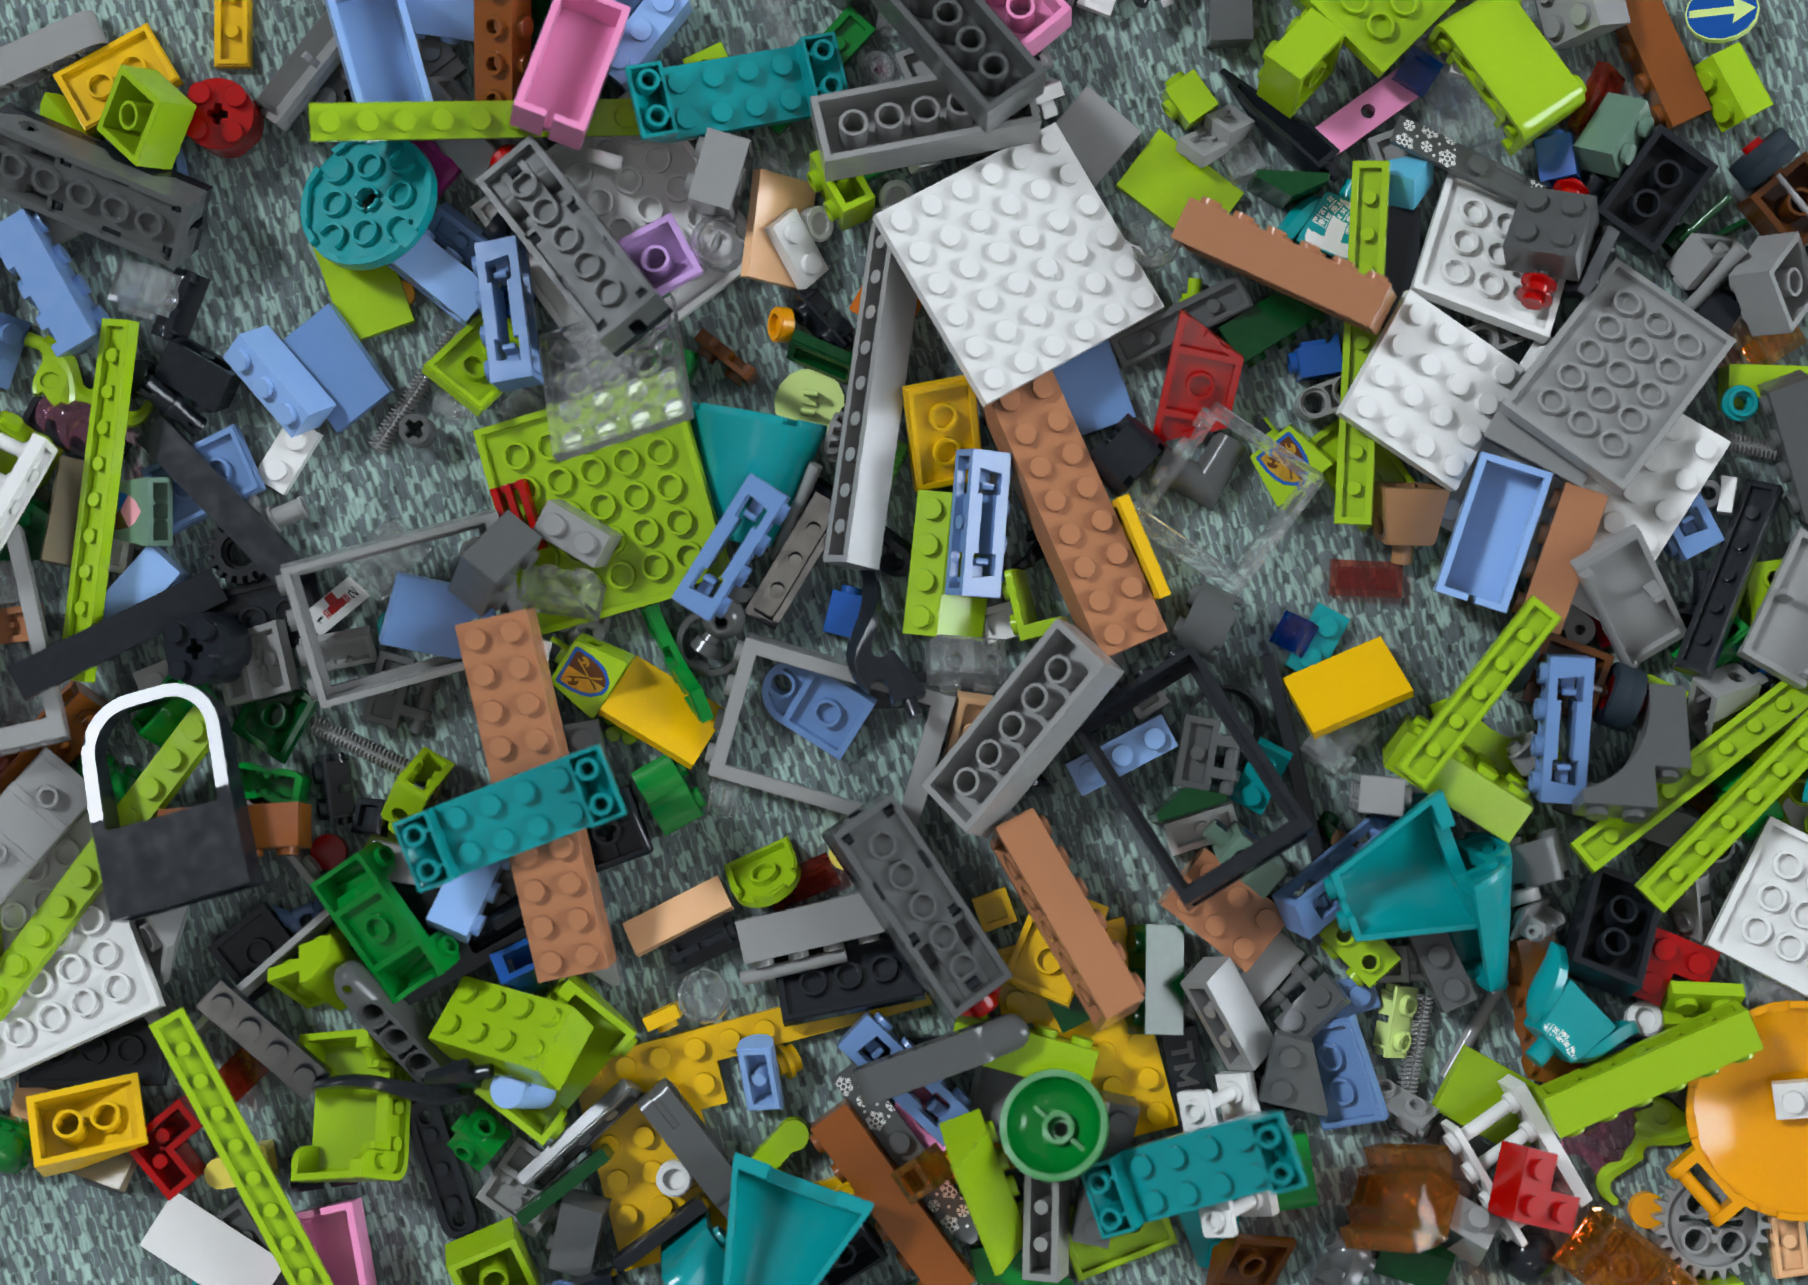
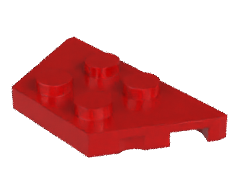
M1180 310L1152 430L1163 442L1183 437V439L1194 437L1204 431L1214 432L1228 428L1244 362L1242 354L1185 310Z

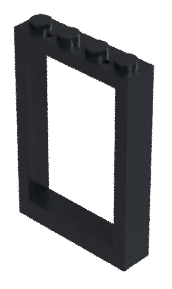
M1192 644L1185 649L1183 646H1180L1170 651L1165 656L1166 661L1154 668L1147 666L1134 675L1135 680L1126 686L1117 685L1111 688L1104 699L1100 701L1074 733L1187 912L1314 834L1313 825ZM1190 673L1288 822L1187 884L1092 734Z

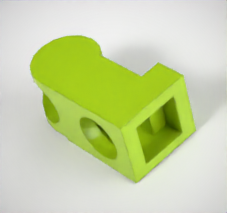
M800 1116L787 1117L753 1152L750 1158L767 1163L774 1169L785 1172L780 1165L792 1152L799 1151L806 1146L810 1135L809 1124Z

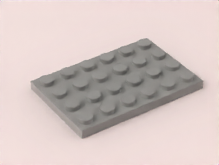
M1616 257L1601 276L1597 288L1589 297H1585L1497 410L1620 496L1737 340Z

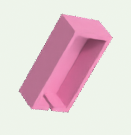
M553 0L513 103L509 125L538 136L542 135L543 130L549 132V140L580 151L626 29L631 7L614 0Z
M362 1197L295 1211L334 1285H377Z

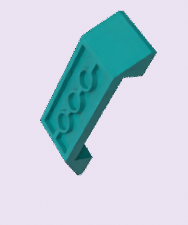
M835 31L800 37L794 46L664 68L662 67L661 60L625 66L624 68L641 140L668 144L698 139L699 136L705 137L708 128L725 133H734L807 120L811 118V96L849 89Z
M597 744L396 821L392 823L417 890L419 893L453 881L466 873L584 828L595 827L628 813L601 744Z
M1283 1110L1258 1111L1128 1147L1098 1159L1089 1170L1080 1175L1102 1240L1136 1231L1144 1223L1269 1190L1271 1195L1309 1185Z

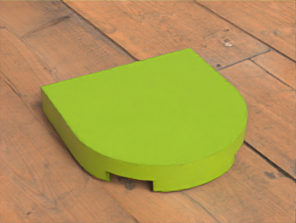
M789 836L723 865L729 886L736 900L749 908L767 907L781 901L795 889L801 877V867Z

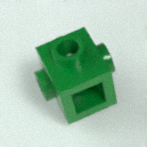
M479 1105L471 1116L464 1112L450 1128L455 1132V1135L446 1145L454 1151L460 1160L469 1163L480 1172L512 1135V1132L504 1127L494 1114L487 1112Z

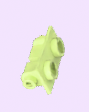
M1386 983V987L1381 988V1007H1379L1378 1013L1387 1015L1389 1018L1388 1022L1376 1021L1372 1046H1375L1374 1053L1383 1055L1384 1058H1407L1406 1052L1410 1048L1412 1041L1410 1029H1412L1413 1016L1418 1006L1417 987H1405L1396 983Z

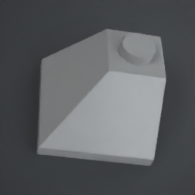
M188 906L134 921L152 970L162 984L170 981L186 923Z

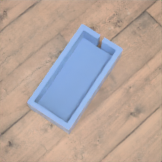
M324 0L353 103L433 101L405 0ZM364 141V142H365V144H369V143L378 142V141Z
M1479 452L1433 591L1465 601L1468 600L1470 594L1473 595L1471 603L1507 613L1554 473L1487 452Z

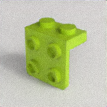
M1008 569L1004 571L1005 580L1001 584L1005 599L1011 601L1014 614L1010 615V624L1014 635H1019L1020 641L1040 640L1057 618L1075 625L1070 616H1058L1038 621L1026 571L1021 569Z

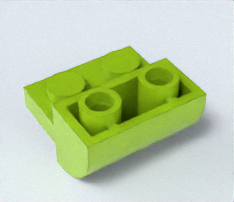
M331 934L322 935L312 941L299 945L298 959H288L280 965L267 969V982L307 1009L328 1003L336 1010L342 1011L348 1007L337 996L335 990L334 973L336 968L347 961H357L366 968L367 966L357 953ZM343 986L345 992H352L350 986Z
M1670 981L1662 1003L1658 1006L1663 1014V1026L1658 1033L1732 1000H1736L1741 1004L1746 997L1744 985L1740 983Z

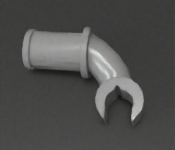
M258 495L249 497L248 502L278 533L282 532V527L310 517L307 503L301 496L274 508L267 506L266 509L260 506L261 502Z

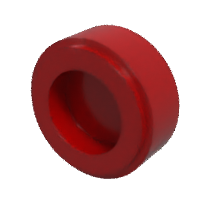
M333 833L325 834L313 842L310 855L319 863L322 869L331 870L348 858L349 847L341 836Z

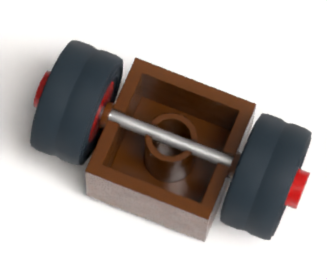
M1780 127L1764 139L1757 136L1741 149L1744 154L1728 170L1738 180L1744 190L1749 191L1758 186L1736 206L1761 236L1798 231L1805 246L1808 243V153L1805 151L1793 158L1800 148L1790 138L1787 131ZM1807 245V246L1805 247V250H1806V253H1807V256H1808V245Z
M1550 633L1505 689L1513 692L1512 699L1533 706L1535 698H1540V684L1536 682V666L1538 662H1542L1543 653L1587 655L1595 658L1591 719L1593 718V721L1597 724L1624 732L1632 725L1644 705L1648 676L1643 670L1630 667L1624 663L1616 662L1612 665L1615 657L1613 655ZM1557 693V699L1561 700V717H1568L1569 698H1574V696Z

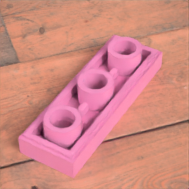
M1400 66L1315 128L1340 150L1336 155L1337 157L1417 100L1422 94L1403 67ZM1361 109H1368L1372 117L1365 118L1361 113Z

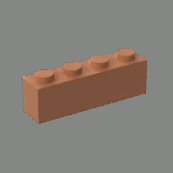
M1567 482L1562 483L1560 489L1554 487L1547 505L1548 509H1552L1548 524L1542 522L1535 543L1541 545L1536 558L1530 557L1527 562L1523 577L1527 578L1528 582L1524 593L1517 592L1511 612L1517 613L1527 599L1534 595L1562 617L1552 630V633L1561 634L1579 583V578L1573 570L1570 561L1591 549L1609 498L1608 495Z

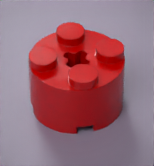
M210 78L191 85L186 97L197 107L186 133L193 141L206 151L221 158L240 157L259 142L264 131V116L261 115L260 106L257 105L255 99L245 89L234 81L225 78ZM227 113L228 117L222 118L220 123H218L219 118L224 117V114Z

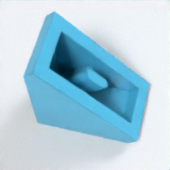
M1413 154L1387 160L1391 163L1389 205L1414 210L1433 185L1434 165Z

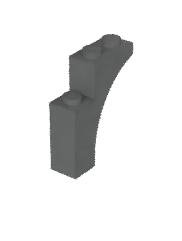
M1647 685L1644 705L1638 714L1637 736L1629 759L1624 767L1614 776L1594 786L1583 788L1572 800L1573 815L1585 816L1586 819L1592 821L1605 820L1611 817L1622 818V821L1626 823H1640L1645 821L1658 808L1656 782L1660 784L1676 783L1692 768L1685 686Z

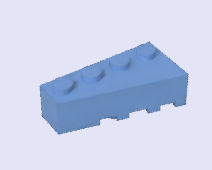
M22 208L0 222V257L11 274L15 275L18 273L21 280L17 282V288L24 300H27L33 306H37L39 313L35 319L43 332L47 331L55 338L56 343L51 345V348L56 357L78 355L99 342L102 318L110 319V317L100 305L96 306L88 295L91 293V288L80 274L76 275L68 264L71 262V258L66 249L60 243L55 244L48 233L51 227L46 218L38 212L35 213L33 210Z

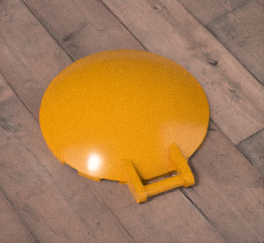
M1786 1000L1760 1005L1748 1010L1764 1049L1754 1053V1056L1745 1062H1733L1720 1068V1071L1711 1077H1699L1687 1084L1685 1117L1692 1145L1672 1161L1665 1171L1672 1179H1678L1709 1214L1708 1219L1715 1227L1726 1223L1745 1206L1777 1219L1808 1222V1118L1776 1120L1771 1081L1808 1078V1001ZM1696 1163L1703 1168L1728 1196L1721 1204L1714 1199L1690 1172L1689 1169Z

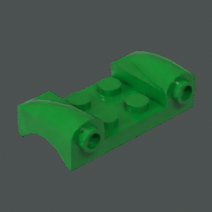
M373 841L309 886L394 1005L428 981L444 974L459 960V946L452 936L442 931H437L428 936L387 878L396 870L393 850L379 841Z

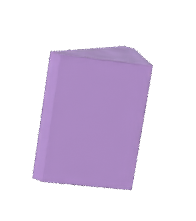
M671 212L618 240L661 296L704 274Z

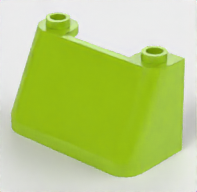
M1476 0L1435 26L1425 43L1435 57L1443 52L1449 54L1446 62L1449 66L1454 63L1458 66L1497 118L1493 123L1495 127L1499 129L1503 126L1506 138L1500 143L1511 157L1581 107L1586 100L1584 93L1587 92V88L1578 75H1572L1521 7V0Z
M580 975L560 978L544 997L574 1006L594 1027L561 1090L557 1091L553 1103L544 1109L501 1108L494 1103L491 1097L490 1089L493 1078L483 1079L481 1088H475L474 1090L478 1096L542 1146L549 1138L556 1140L568 1124L564 1120L567 1110L607 1062L618 1054L625 1057L638 1040L634 1037L637 1034V1029Z
M364 1028L299 1035V1042L332 1070L329 1077L348 1074H369L412 1082V1077ZM366 1089L315 1091L312 1145L300 1146L295 1151L291 1160V1181L312 1183L387 1182L401 1180L405 1176L408 1167L411 1100L390 1093Z

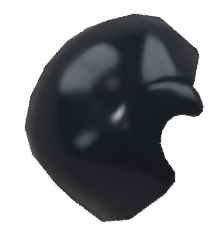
M1525 1225L1520 1230L1528 1244L1522 1248L1512 1240L1506 1242L1502 1238L1499 1244V1260L1509 1274L1518 1281L1538 1284L1550 1277L1558 1265V1249L1555 1243L1538 1227Z

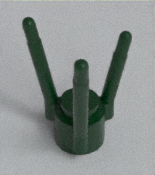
M1730 194L1725 195L1691 226L1687 223L1679 226L1678 224L1692 206L1691 204L1661 247L1672 257L1690 234L1696 233L1698 229L1732 200V196ZM1743 218L1713 235L1727 236L1745 226L1748 220Z

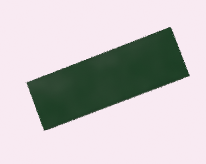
M603 1143L521 1206L515 1217L524 1227L612 1158L614 1151L607 1143Z

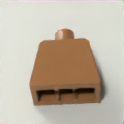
M1374 481L1373 534L1375 539L1384 544L1392 545L1391 563L1412 565L1414 546H1433L1436 543L1450 492L1436 483Z

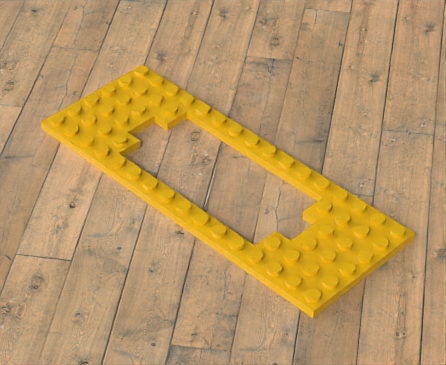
M1124 916L1106 920L1108 927L1105 931L1111 941L1117 940L1126 955L1124 963L1128 968V951L1126 949L1128 930ZM1016 944L996 949L1006 965H1008ZM1006 983L1002 984L998 1002L1001 1015L1007 1013L1019 1015L1027 1024L1033 1022L1035 1030L1037 1025L1048 1026L1058 1030L1057 1036L1072 1039V1035L1076 1034L1094 1040L1093 1045L1099 1047V1053L1091 1084L1099 1093L1100 1090L1136 1098L1140 1106V1112L1134 1137L1179 1125L1155 1035L1128 1034V1025L1125 1018L1099 1033L1091 1020L1062 1033L1046 999ZM925 992L926 999L869 1011L873 1015L880 1012L886 1017L932 1005L933 1003ZM777 1006L637 1043L625 1057L621 1054H618L615 1058L612 1057L578 1098L582 1113L584 1114L622 1078L639 1084L645 1093L666 1077L678 1089L705 1124L702 1109L729 1102L719 1060L737 1056L736 1048L743 1038L753 1034H767L773 1038L774 1045L776 1046L852 1026L866 1011L784 1027L781 1007ZM637 1103L591 1144L592 1151L603 1143H607L614 1151L612 1158L597 1171L604 1197L612 1199L609 1217L618 1251L698 1193L704 1192L694 1178L689 1190L679 1197L666 1196L658 1189L656 1175L660 1166L667 1160L678 1158L641 1112ZM994 1143L996 1149L1003 1147L1002 1144ZM947 1150L931 1155L952 1184H958ZM1005 1152V1155H1006V1157H1007V1160H1008V1163H1009L1010 1168L1005 1169L1004 1171L1017 1168V1167L1011 1162V1160L1008 1158V1156H1007V1154H1006V1152ZM837 1176L812 1182L836 1192L840 1190L850 1195L856 1193L848 1181L843 1184ZM908 1181V1183L911 1185L914 1191L918 1194V1192L915 1190L912 1184ZM711 1201L708 1209L710 1211L711 1225L714 1228L719 1225L727 1233L728 1220ZM661 1244L625 1271L661 1262Z

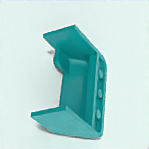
M709 1210L661 1244L662 1280L665 1285H723L727 1233L719 1225L715 1228L711 1225Z

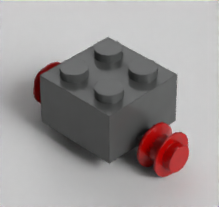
M1565 178L1558 180L1554 183L1553 190L1523 186L1502 247L1507 270L1526 273L1521 277L1523 287L1517 290L1516 297L1529 310L1537 311L1551 306L1553 300L1549 294L1556 292L1557 284L1550 277L1572 281L1580 280L1599 224V213L1596 196L1589 195L1588 188L1579 179Z

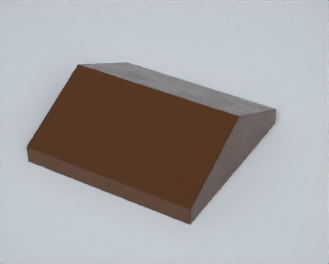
M1238 1233L1233 1238H1226L1212 1248L1206 1285H1274L1297 1241L1294 1237Z

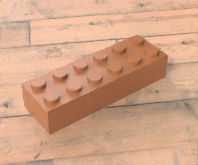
M1202 196L1201 200L1198 201L1189 197L1171 235V238L1183 249L1372 335L1378 336L1397 298L1391 288L1392 284L1388 282V278L1371 270H1368L1366 275L1358 272L1359 269L1354 267V263L1337 255H1334L1333 259L1330 260L1325 257L1324 253L1320 252L1321 249L1304 240H1301L1299 245L1292 243L1293 240L1287 237V233L1268 225L1266 230L1259 228V224L1254 222V218L1235 210L1233 216L1227 214L1228 211L1222 208V204L1213 199Z
M1032 807L996 826L990 847L1099 1033L1136 1012L1145 999L1142 994L1145 992V987L1135 972H1129L1124 963L1126 955L1117 940L1111 941L1105 931L1108 925L1101 911L1098 908L1093 910L1086 897L1089 896L1086 885L1080 877L1074 878L1068 868L1071 863L1066 851L1061 845L1056 847L1051 839L1052 829L1043 814L1038 816Z

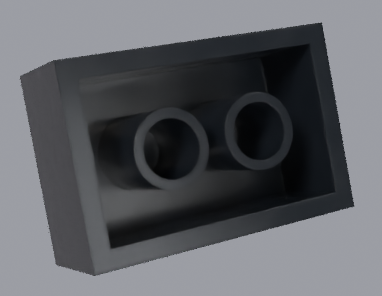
M1659 124L1652 130L1650 136L1643 140L1636 151L1634 160L1630 165H1627L1620 178L1615 177L1597 201L1599 213L1598 226L1610 225L1620 231L1616 242L1643 261L1657 252L1719 166L1662 124Z
M1602 866L1593 874L1589 871L1582 877L1564 944L1569 965L1567 977L1622 999H1627L1642 988L1661 912L1634 886L1639 879L1606 866Z

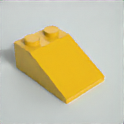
M138 1072L26 1097L34 1168L43 1177L82 1169L149 1144Z

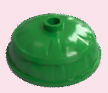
M1062 1069L1042 1070L1024 1078L1009 1093L1000 1115V1138L1008 1158L1026 1175L1045 1182L1068 1181L1089 1170L1101 1156L1109 1135L1107 1107L1098 1090L1082 1076ZM1060 1124H1066L1068 1127L1067 1133L1059 1137L1056 1133L1057 1127Z

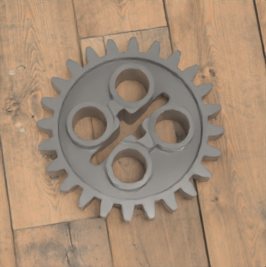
M1696 1163L1694 1165V1172L1691 1170L1690 1172L1714 1199L1721 1204L1728 1196L1703 1168ZM1668 1175L1673 1185L1669 1188L1660 1184L1659 1188L1665 1196L1661 1199H1654V1202L1662 1207L1661 1212L1651 1213V1217L1661 1223L1653 1227L1651 1231L1657 1235H1662L1655 1241V1244L1661 1249L1667 1248L1663 1256L1669 1261L1675 1260L1674 1266L1680 1271L1687 1267V1273L1692 1277L1696 1278L1701 1271L1702 1277L1706 1280H1711L1714 1271L1722 1280L1726 1279V1269L1728 1268L1736 1275H1739L1738 1264L1740 1262L1751 1267L1752 1263L1748 1257L1750 1253L1758 1256L1762 1255L1761 1251L1756 1247L1757 1242L1768 1243V1239L1760 1234L1761 1230L1771 1228V1224L1761 1218L1766 1214L1751 1210L1745 1206L1728 1220L1737 1221L1741 1219L1740 1225L1724 1223L1719 1227H1715L1710 1221L1708 1226L1700 1220L1686 1219L1680 1221L1679 1217L1681 1215L1709 1220V1214L1699 1203L1694 1208H1688L1687 1202L1691 1193L1678 1179H1672ZM1696 1229L1697 1237L1695 1241L1691 1244H1685L1686 1234ZM1732 1232L1733 1239L1731 1243L1726 1247H1722V1237L1724 1234Z

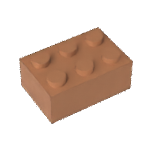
M1201 847L1180 873L1187 884L1220 865L1213 853L1205 847ZM1241 880L1187 912L1171 885L1157 901L1224 956H1230L1233 963L1245 973L1248 972L1284 927V922L1275 903L1268 897L1263 899Z

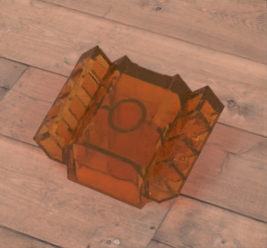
M1377 1143L1363 1147L1368 1165L1357 1168L1359 1176L1351 1204L1346 1206L1351 1224L1340 1228L1346 1248L1394 1251L1407 1254L1410 1252L1419 1253L1426 1249L1434 1248L1441 1242H1446L1461 1187L1459 1183L1451 1178L1454 1163L1448 1145Z
M1595 1204L1552 1258L1555 1263L1584 1285L1699 1284V1281L1680 1267L1674 1259L1621 1219L1614 1217L1597 1204Z

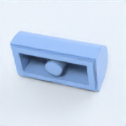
M753 1034L743 1038L738 1043L736 1050L747 1110H782L785 1102L773 1038L767 1034Z
M506 1075L494 1076L490 1089L494 1103L504 1109H544L553 1103L557 1093L555 1090Z

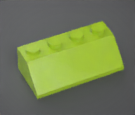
M918 490L903 633L916 636L984 642L988 598L945 594L953 493ZM959 553L958 577H960L962 553ZM974 553L973 558H978L979 554Z
M979 1108L941 1122L939 1127L953 1173L994 1274L998 1276L1003 1274L1023 1246L1024 1201L1016 1202L1015 1196L1020 1195V1191L1014 1175L1006 1176L1004 1170L1010 1168L1003 1147L996 1149L994 1143L999 1141L992 1120L985 1122Z

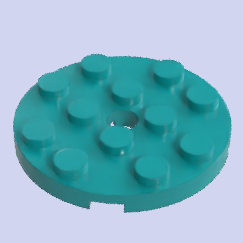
M409 140L378 141L365 144L364 141L340 142L331 149L334 153L320 168L314 167L305 184L301 198L300 216L306 238L328 261L345 269L370 270L393 263L416 245L433 219L438 198V184L434 168L427 156ZM370 194H375L378 198H375L372 204L367 206V209L363 208V201Z

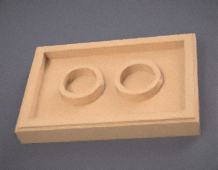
M762 168L753 169L740 277L797 290L764 228L787 209L796 208L800 214L805 208L814 206L816 193L810 187L809 182Z

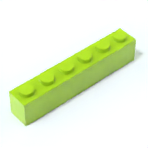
M1732 1000L1535 1087L1534 1091L1550 1127L1559 1138L1574 1137L1584 1132L1585 1127L1597 1122L1611 1121L1618 1117L1619 1112L1628 1108L1645 1106L1653 1100V1097L1662 1093L1677 1092L1683 1089L1687 1082L1699 1077H1711L1717 1074L1720 1068L1728 1064L1745 1062L1751 1059L1754 1053L1764 1049L1748 1009L1738 1001Z

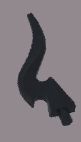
M860 570L863 595L859 615L847 645L846 662L853 680L868 696L871 693L872 684H885L889 691L892 708L904 705L909 719H917L923 715L918 700L925 698L927 692L922 683L894 650L890 649L883 657H877L872 653L871 647L882 608L881 586L875 570Z
M465 1058L426 1072L423 1083L369 1074H348L314 1081L311 1090H375L398 1095L423 1104L441 1106L455 1104L471 1098L473 1088H481L483 1079L494 1078L495 1069L493 1064L475 1065L469 1058Z

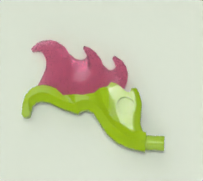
M28 332L24 339V345L39 350L42 355V363L33 378L32 385L34 396L40 397L44 395L35 410L37 425L44 432L47 430L46 421L54 420L57 425L60 441L68 450L71 449L70 440L72 438L82 440L86 446L93 389L85 387L78 362L74 356L56 357L51 348V345L56 343L54 338L49 335L42 337ZM146 400L140 410L129 411L127 429L142 425L153 411V404Z
M1656 1096L1653 1097L1650 1105L1628 1108L1619 1112L1618 1117L1611 1121L1598 1122L1594 1129L1584 1131L1574 1137H1565L1560 1144L1567 1156L1569 1154H1577L1586 1160L1595 1174L1594 1185L1597 1192L1611 1205L1616 1206L1619 1200L1611 1192L1610 1186L1612 1181L1643 1160V1153L1647 1147L1678 1146L1690 1142V1137L1687 1130L1685 1112L1681 1111L1669 1100Z

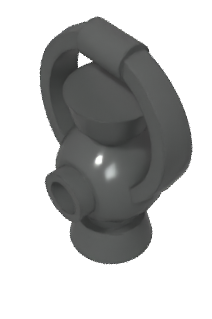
M747 581L741 588L735 585L728 596L733 601L723 616L725 618L720 619L716 616L713 621L708 622L692 612L682 621L677 631L676 645L690 671L704 678L706 676H718L729 672L739 663L733 661L732 658L722 666L711 667L710 664L694 656L690 658L684 646V634L692 622L701 618L706 632L704 634L699 633L690 643V646L708 658L722 660L724 652L722 639H729L736 635L737 642L738 639L745 641L743 630L745 612L741 603H746L757 591L753 585Z
M1354 1209L1350 1221L1352 1231L1339 1232L1334 1230L1326 1237L1324 1248L1328 1251L1316 1266L1309 1285H1358L1362 1277L1368 1276L1376 1265V1259L1372 1257L1373 1253L1369 1240H1375L1385 1230V1227L1368 1214Z

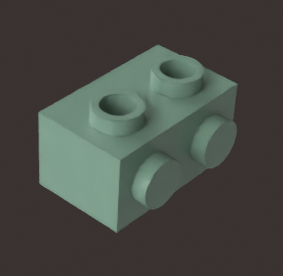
M1611 92L1607 93L1573 145L1580 169L1620 178L1627 165H1630L1634 160L1636 151L1643 140L1652 133L1654 118L1651 115L1648 100Z

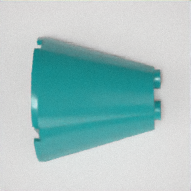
M690 401L688 407L689 418L718 522L750 473L755 474L791 497L787 503L788 506H791L809 462L814 460L826 435L827 426L762 412L708 403L698 404L697 402ZM752 497L739 516L743 520L729 540L738 542L737 549H739L751 528L759 526L768 511L764 509L757 522H753L744 516L743 513L754 499ZM775 523L767 536L772 538L768 547H772L782 524L779 526Z
M1442 790L1430 793L1329 873V877L1322 879L1329 899H1336L1340 911L1334 914L1343 933L1350 931L1356 942L1478 929L1473 897L1459 890L1455 877L1466 872L1450 829V827L1455 826V822Z
M1466 832L1465 838H1454L1466 872L1455 877L1459 890L1473 897L1478 929L1447 933L1467 976L1476 980L1477 985L1488 992L1501 991L1509 985L1507 977L1513 856L1509 844L1496 835Z
M736 1152L732 1165L723 1285H819L871 1213L874 1203L840 1190L839 1192L774 1169L767 1163Z

